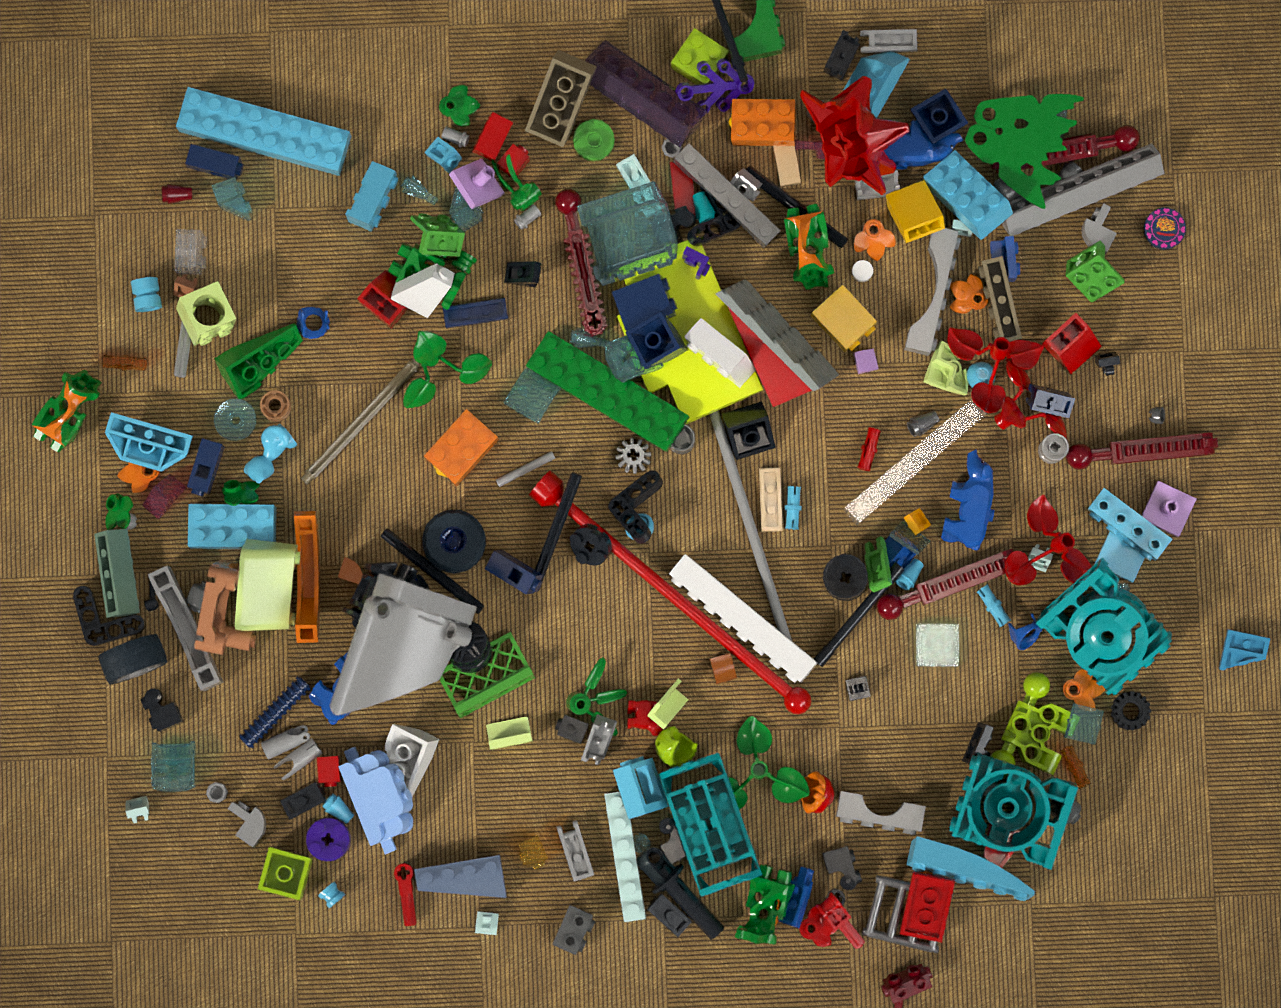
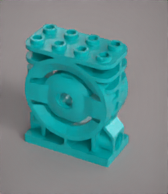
M1103 557L1041 611L1036 621V624L1041 629L1045 628L1054 639L1066 640L1072 658L1081 668L1088 671L1087 674L1089 676L1093 675L1097 679L1096 683L1106 689L1105 693L1107 695L1111 693L1116 695L1123 688L1122 684L1125 681H1132L1139 674L1138 670L1143 666L1147 668L1155 660L1154 656L1159 652L1160 654L1166 652L1170 648L1172 633L1163 628V623L1161 621L1158 622L1152 612H1148L1143 602L1129 591L1119 588V578L1108 567V562ZM1089 586L1095 589L1085 596L1082 594ZM1069 605H1074V611L1071 618H1069L1063 610ZM1121 606H1124V607H1125V608L1122 609L1119 613L1113 612V611H1102V612H1099V613H1096L1095 615H1093V616L1088 620V622L1086 623V626H1085V628H1084V632H1083L1084 644H1083V645L1080 644V641H1081V640H1080V629H1081L1082 623L1084 622V620H1085L1089 615H1091L1092 613H1094V612H1096V611H1099V610H1114V611H1116V610L1119 609ZM1140 622L1141 626L1135 630L1136 639L1132 651L1119 661H1105L1119 658L1129 649L1133 637L1132 628ZM1110 631L1114 637L1110 639L1105 638L1103 632Z
M979 752L977 756L972 755L969 769L972 771L970 776L966 775L962 790H965L963 797L959 796L956 804V811L959 812L957 817H952L949 826L952 836L1004 852L1021 850L1026 861L1052 870L1078 790L1077 783L1053 776L1042 781L1032 771L1004 760L1001 761ZM1008 774L1006 782L994 786L985 797L984 813L992 825L989 836L985 834L987 824L980 811L982 795L992 783L1002 780L1003 775ZM1028 779L1031 781L1029 789L1033 793L1036 801L1035 816L1032 822L1024 830L1018 833H1014L1012 841L1007 842L1010 831L1020 829L1029 821L1031 817L1032 800L1028 792L1024 789L1026 781ZM1050 784L1049 790H1046L1044 786ZM1048 798L1061 802L1057 817L1053 819L1050 818ZM1005 802H1012L1014 809L1011 812H1005L1002 809V805ZM1047 825L1053 826L1049 844L1037 841L1046 830ZM1030 846L1029 852L1027 854L1025 848Z

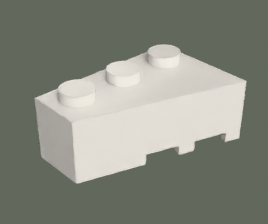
M702 318L684 336L688 342L687 347L695 354L699 352L703 356L702 359L708 365L715 366L724 378H728L739 388L756 371L746 353Z

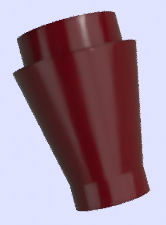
M173 184L162 186V203L172 204L192 200V187Z

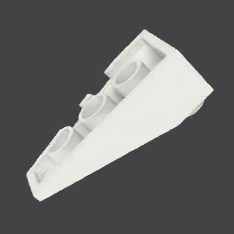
M392 724L385 743V751H387L389 764H396L403 772L404 782L413 797L433 758L439 739L423 730Z

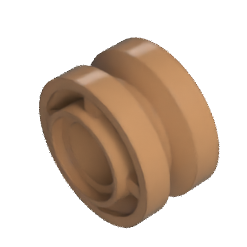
M273 390L267 392L261 398L260 409L268 420L280 422L289 416L291 402L283 392ZM272 402H281V408L278 411H272L270 409Z

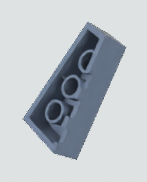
M500 855L414 869L418 891L507 898Z

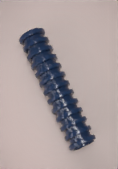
M297 676L296 681H292V685L290 687L287 686V690H283L281 692L282 695H278V699L276 701L273 700V704L268 705V709L263 710V714H259V718L257 720L254 719V723L248 725L249 728L244 730L245 733L239 735L240 739L249 748H254V744H258L260 738L263 739V734H267V730L269 728L272 729V725L277 724V720H281L283 718L282 715H286V711L288 709L291 710V706L296 705V701H300L301 696H305L307 690H311L310 686L301 677Z

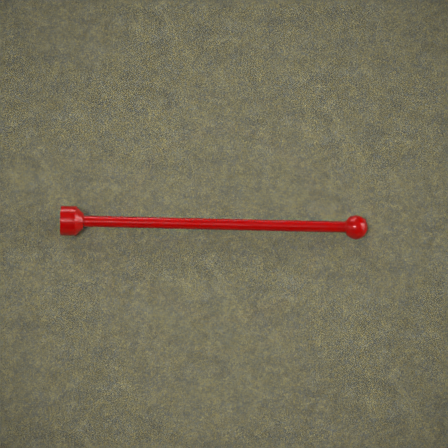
M549 470L532 489L529 497L541 507L559 506L564 493V482ZM572 502L568 513L569 517L580 526L592 524L597 526V530L601 533L605 532L610 538L612 544L611 552L782 695L784 697V705L790 713L799 715L805 713L810 708L811 696L806 689L789 686Z

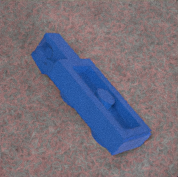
M801 867L798 877L795 876L794 880H791V884H795V888L788 902L786 915L783 920L778 919V922L800 928L812 891L813 870Z

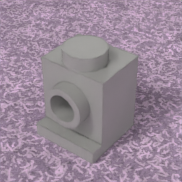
M744 168L737 172L730 181L735 188L752 202L761 193L758 189L762 186V183Z

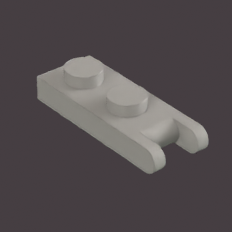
M917 29L860 31V36H869V47H861L862 53L917 52Z
M577 820L573 821L575 830L563 833L561 825L556 826L574 882L594 875Z

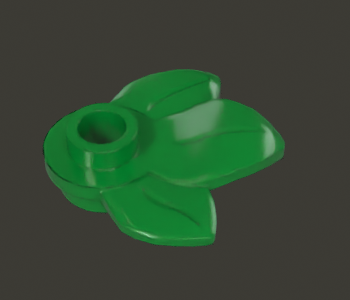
M466 85L453 87L448 96L442 98L439 102L440 112L444 116L450 117L459 126L470 125L468 115L476 112L480 107V103L475 98L467 96L468 87ZM451 103L453 109H449L446 104Z
M238 480L226 481L222 488L224 501L231 506H237L240 502L243 504L255 503L259 500V496L254 490L259 488L260 484L252 481L240 483Z
M117 493L111 494L107 498L106 508L109 510L105 520L107 530H113L117 525L122 529L128 528L131 521L129 511L133 507V501L129 496Z

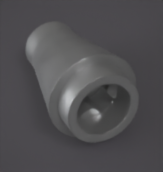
M932 411L910 418V421L907 422V428L913 437H921L940 420L937 413Z

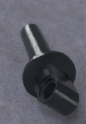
M655 847L638 855L637 865L655 884L652 888L654 894L661 890L662 892L666 891L710 940L717 937L725 928L723 924L678 876L684 868L683 864L674 866L662 851Z

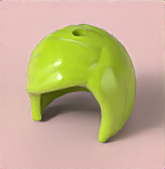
M675 726L664 729L655 741V750L660 760L674 768L690 762L698 749V744L686 735L679 733Z

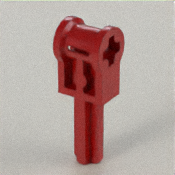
M402 863L396 866L394 877L398 881L404 925L414 926L417 924L412 883L414 869L411 865ZM402 867L410 871V874L406 875V879H403V876L398 874L399 871H402Z
M832 892L820 905H815L834 930L839 928L855 949L863 946L865 940L850 923V914Z

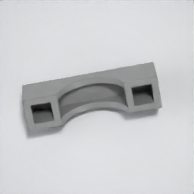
M840 791L835 817H840V822L852 824L853 820L861 821V826L873 828L874 824L882 825L883 830L895 831L896 827L903 829L905 834L916 835V831H922L926 806L904 802L893 814L880 816L867 808L862 795Z

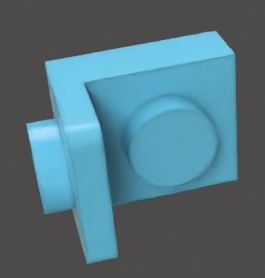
M439 137L424 152L448 173L456 168L462 159L455 148Z

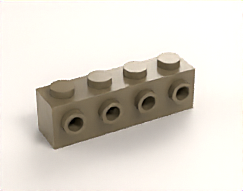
M1003 256L981 261V266H978L981 279L985 278L986 286L983 287L985 298H990L991 302L988 312L990 319H995L996 327L993 328L995 339L1004 337L1009 342L1022 339Z

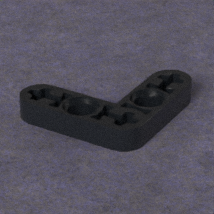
M701 186V192L705 193L716 214L715 218L694 226L688 232V241L696 247L731 234L740 227L739 222L729 212L723 215L727 210L719 208L716 204V199ZM710 225H715L718 228V234L711 231ZM704 231V235L701 238L695 236V234L698 235Z
M653 470L642 475L615 496L608 504L612 515L633 540L640 544L650 539L651 530L634 509L656 493L663 485L661 476ZM641 491L638 497L631 498L633 492ZM620 505L624 509V511L621 513L620 510L616 508L617 506ZM628 517H635L633 522L629 524L625 523ZM639 527V529L644 533L640 535L636 531V528Z
M79 586L74 590V603L84 639L89 645H103L140 634L145 630L146 622L139 615H130L102 624L92 590L86 586ZM81 590L89 593V596L86 597L87 604L92 603V606L80 608V605H84L83 600L78 599V595H81ZM87 610H92L95 614L91 622H86L83 618V614ZM133 619L141 622L138 630H135L133 627L127 628L129 633L125 634V627L122 622L125 621V625L132 624ZM117 624L120 626L121 632L118 636L113 637L110 635L109 629L112 625ZM105 627V634L108 639L105 640V636L97 637V642L89 639L92 631L102 633V628Z

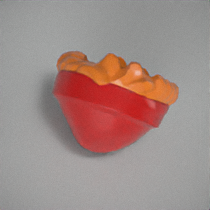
M815 771L805 777L810 794L802 798L801 801L806 813H822L834 801V789L830 779Z

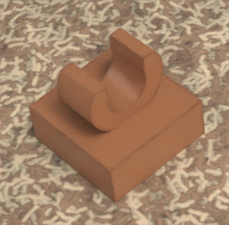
M186 274L182 277L178 276L174 282L173 295L182 297L196 291L198 279L194 278L192 282L187 280Z

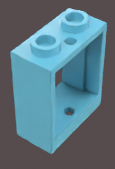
M642 756L620 763V768L613 770L628 819L668 807L653 758L644 760ZM634 769H636V771H637V775H638V778H639V781H640V784H641V787H642V790H643V793H644V796H645L647 805L645 804V801H644V798H643V795H642V791H641V788H640V785H639V782H638V779H637V776H636V773H635V770H634Z

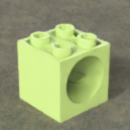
M218 281L179 297L176 310L194 346L197 344L201 346L206 345L212 341L211 338L218 335L221 338L231 333L236 317ZM207 305L216 309L220 314L218 324L207 326L199 323L194 317L196 307Z

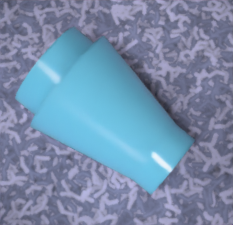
M913 559L895 581L896 584L904 590L913 588L924 567L923 563L918 559Z
M334 793L322 805L325 808V812L338 818L345 824L354 816V813L350 811L339 795L336 796Z

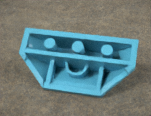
M884 52L862 57L843 90L862 76L870 78L872 80L870 109L877 118L910 59L895 52Z
M112 412L105 430V434L120 460L160 472L187 457L193 438L192 435Z

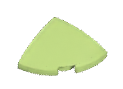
M940 341L932 356L923 382L956 394L967 395L968 392L967 370H962L961 364L958 361L959 358L951 352L949 345L944 341Z

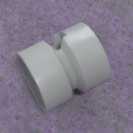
M1055 433L1044 438L1038 446L1039 457L1048 464L1059 462L1069 451L1067 439Z

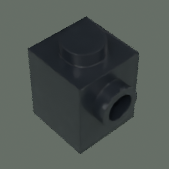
M564 715L563 719L559 717L555 730H558V736L581 744L589 724Z

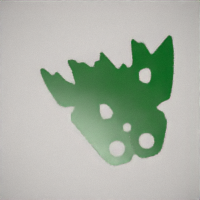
M1048 94L1040 104L1032 95L983 101L978 104L974 113V119L977 124L968 129L965 138L966 144L982 162L988 164L999 162V177L1030 203L1045 209L1046 206L1040 185H1053L1061 177L1043 167L1042 161L1047 160L1046 153L1067 150L1062 145L1063 141L1060 135L1067 133L1070 127H1074L1077 124L1076 120L1056 115L1063 110L1074 109V103L1083 101L1084 97L1073 94ZM984 109H994L996 112L995 118L990 121L985 120L982 116ZM1016 119H1024L1029 122L1026 128L1017 129L1014 126ZM1002 128L1003 133L998 135L995 130ZM977 132H983L987 137L986 142L982 145L976 144L973 140ZM1028 163L1033 166V174L1028 176L1021 171L1022 165Z

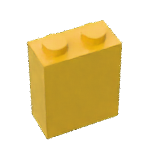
M925 180L886 194L888 209L905 243L945 229L943 214Z
M844 285L840 286L811 313V317L844 352L848 349L852 352L859 346L860 342L858 340L864 335L868 337L876 330L874 326L877 321Z

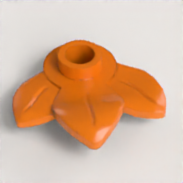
M876 219L867 221L863 231L858 233L854 239L855 252L866 250L868 255L875 261L881 259L885 247H895V236L893 233L884 229L883 224ZM876 227L877 233H871L870 228Z
M970 274L967 282L954 281L950 284L951 292L956 297L950 305L952 311L966 314L972 309L982 310L987 306L988 299L985 298L983 283L979 277ZM980 296L982 298L981 302H975L974 297Z
M128 462L129 465L125 466L118 473L117 477L126 483H132L133 493H140L148 488L150 481L155 480L160 471L153 470L148 475L145 472L146 467Z
M1081 669L1076 672L1073 679L1064 683L1063 694L1067 699L1074 700L1077 708L1084 711H1094L1095 703L1093 699L1100 696L1105 691V688L1102 685L1099 686L1096 680H1092V676L1087 674L1088 671ZM1071 686H1075L1077 688L1075 694H1072L1070 692L1069 688Z

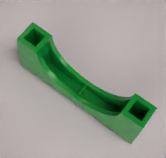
M756 0V14L751 25L745 32L734 38L739 54L743 57L744 62L782 54V47H785L783 34L779 35L777 28L780 27V20L778 14L774 15L773 7H776L775 0Z

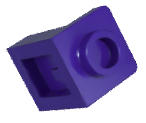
M686 246L682 258L685 259L684 262L692 267L699 266L695 277L699 280L701 275L706 276L711 266L708 264L709 257Z

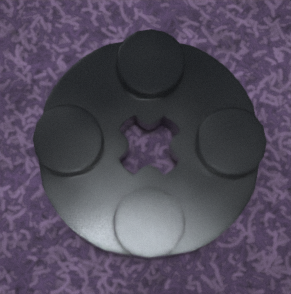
M581 525L570 536L571 549L580 564L600 565L611 553L612 544L609 536L605 532L601 533L597 530L598 527L595 525ZM588 541L590 542L591 545H594L595 547H594V548H591V547L588 545Z

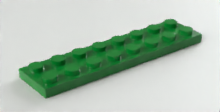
M550 331L546 333L526 364V367L666 453L689 419V415Z

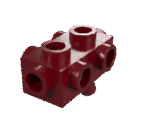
M922 964L910 965L902 972L889 974L887 978L882 980L884 985L880 987L884 997L890 998L894 1008H903L904 999L932 988L930 979L933 976L928 966L923 967Z

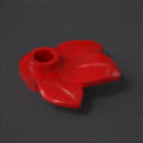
M815 906L808 911L807 918L801 922L799 928L803 938L812 940L819 947L830 946L832 942L829 935L837 931L831 927ZM809 925L813 926V931L811 933L808 931Z

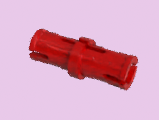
M868 427L865 443L861 446L862 453L857 467L860 470L871 471L874 455L878 451L876 448L881 433L879 429Z

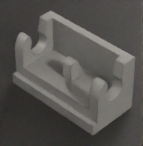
M895 170L892 174L881 176L886 187L884 195L879 194L862 180H854L857 200L886 197V194L899 190L898 170Z
M597 714L581 761L587 762L589 758H593L596 760V765L601 763V760L605 758L617 721Z

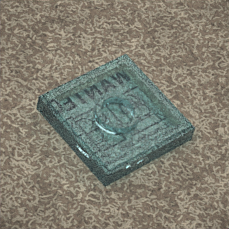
M916 624V667H959V624Z

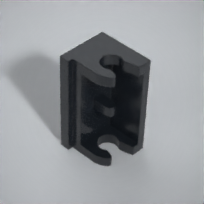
M843 30L823 72L842 81L860 46L859 38H852L847 31Z

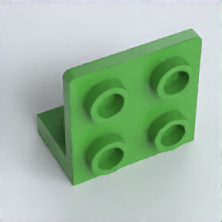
M420 213L418 216L411 215L410 220L423 231L419 252L422 255L460 256L465 232L452 222L450 217L442 214L433 217L424 213Z
M1101 241L1067 260L1065 276L1090 302L1096 301L1124 284V278L1105 259V245Z

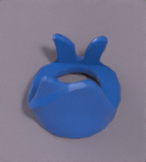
M317 307L301 308L298 311L296 322L299 333L308 339L323 336L327 329H330L328 311L325 310L323 312ZM309 315H317L321 318L322 326L319 330L311 331L306 327L305 322Z
M1031 613L1032 624L1016 630L1011 623H1008L1011 640L1018 650L1022 651L1029 648L1038 639L1042 631L1036 624L1033 613ZM1032 629H1035V631L1030 636L1024 638V636L1027 633H1029Z

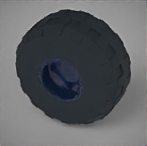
M457 509L446 510L435 515L427 523L423 532L422 546L426 558L434 567L447 573H461L471 569L480 561L485 551L486 536L482 525L473 515Z

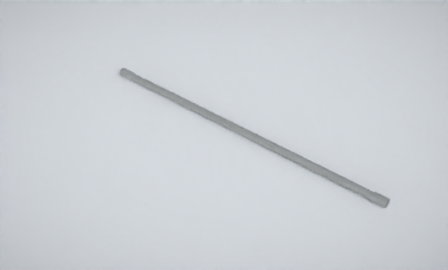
M718 410L709 414L771 611L777 629L792 641Z

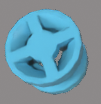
M333 882L318 896L327 902V907L330 909L345 896V893L339 891L337 884Z

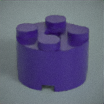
M324 818L314 822L309 828L306 844L309 852L315 858L322 861H335L343 857L349 850L351 834L347 826L340 820ZM328 833L331 838H334V842H331L329 846L324 841V837H327Z

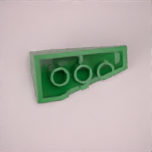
M293 323L234 346L214 359L236 397L242 400L258 390L262 385L263 379L268 374L272 375L277 364L282 359H287L303 340L296 324Z

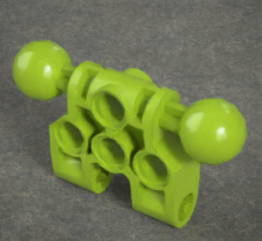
M1034 672L1029 674L1024 680L1023 687L1026 695L1023 702L1018 700L1013 714L1008 721V725L1001 738L1004 741L1002 749L992 753L991 757L1015 765L1013 753L1017 747L1022 762L1050 775H1054L1062 755L1046 748L1044 743L1050 737L1051 729L1071 737L1079 716L1052 703L1037 708L1034 707L1037 699L1045 697L1050 689V682L1047 676L1043 673ZM1046 708H1049L1052 712L1049 720L1043 717V711ZM1018 718L1024 722V727L1021 730H1017L1015 727V721ZM1038 727L1043 731L1041 739H1037L1034 736V731ZM1028 747H1032L1035 752L1031 759L1025 755Z

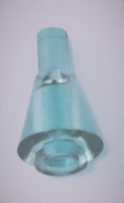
M414 175L411 178L407 176L401 185L404 188L402 193L420 199L423 198L432 205H435L438 200L437 197L427 191Z
M577 327L576 331H572L570 343H573V346L576 348L595 346L608 348L610 340L597 338L595 335L591 336V334Z

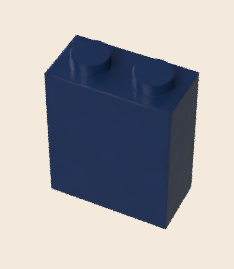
M656 274L612 292L626 332L660 311L668 319L677 316L675 312L678 309L674 297L670 298L668 290L671 288L666 277L663 278L660 274Z

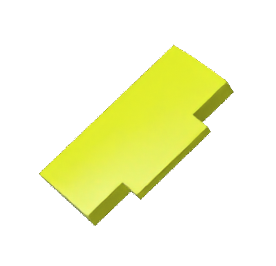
M686 240L620 269L626 286L656 274L667 278L671 288L668 290L670 298L674 297L678 308L675 310L677 316L669 318V321L679 332L688 351L671 361L644 369L625 333L626 330L621 316L618 315L617 318L647 390L653 393L669 386L678 409L689 415V419L686 424H689L764 389L756 371L739 388L731 380L724 378L715 366L708 365L702 359L703 356L699 352L695 354L687 347L688 342L684 336L702 318L746 353L751 361L728 306L715 294L721 291L712 266H710L706 276L701 275L698 280L695 277L699 266L692 267L684 262L685 259L682 258L686 246L707 256L703 245L696 247Z

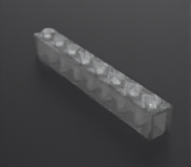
M971 399L843 510L856 525L860 524L984 418L987 413L976 406Z

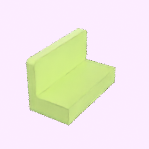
M679 678L647 715L662 729L670 723L689 700L676 689L681 683Z
M528 717L486 725L490 750L533 742Z

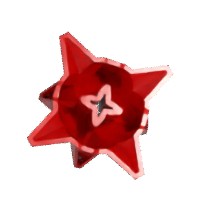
M866 76L859 78L826 103L807 91L801 90L800 97L815 122L816 131L820 133L822 139L821 149L825 155V182L828 186L832 187L842 178L846 180H862L879 194L884 195L886 187L881 176L892 174L896 170V164L888 158L884 150L910 131L908 123L877 119L870 109L872 80Z

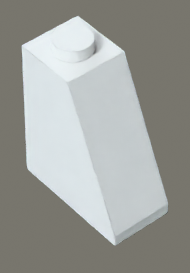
M434 264L397 282L394 285L391 299L428 318L451 288L455 273L438 264Z

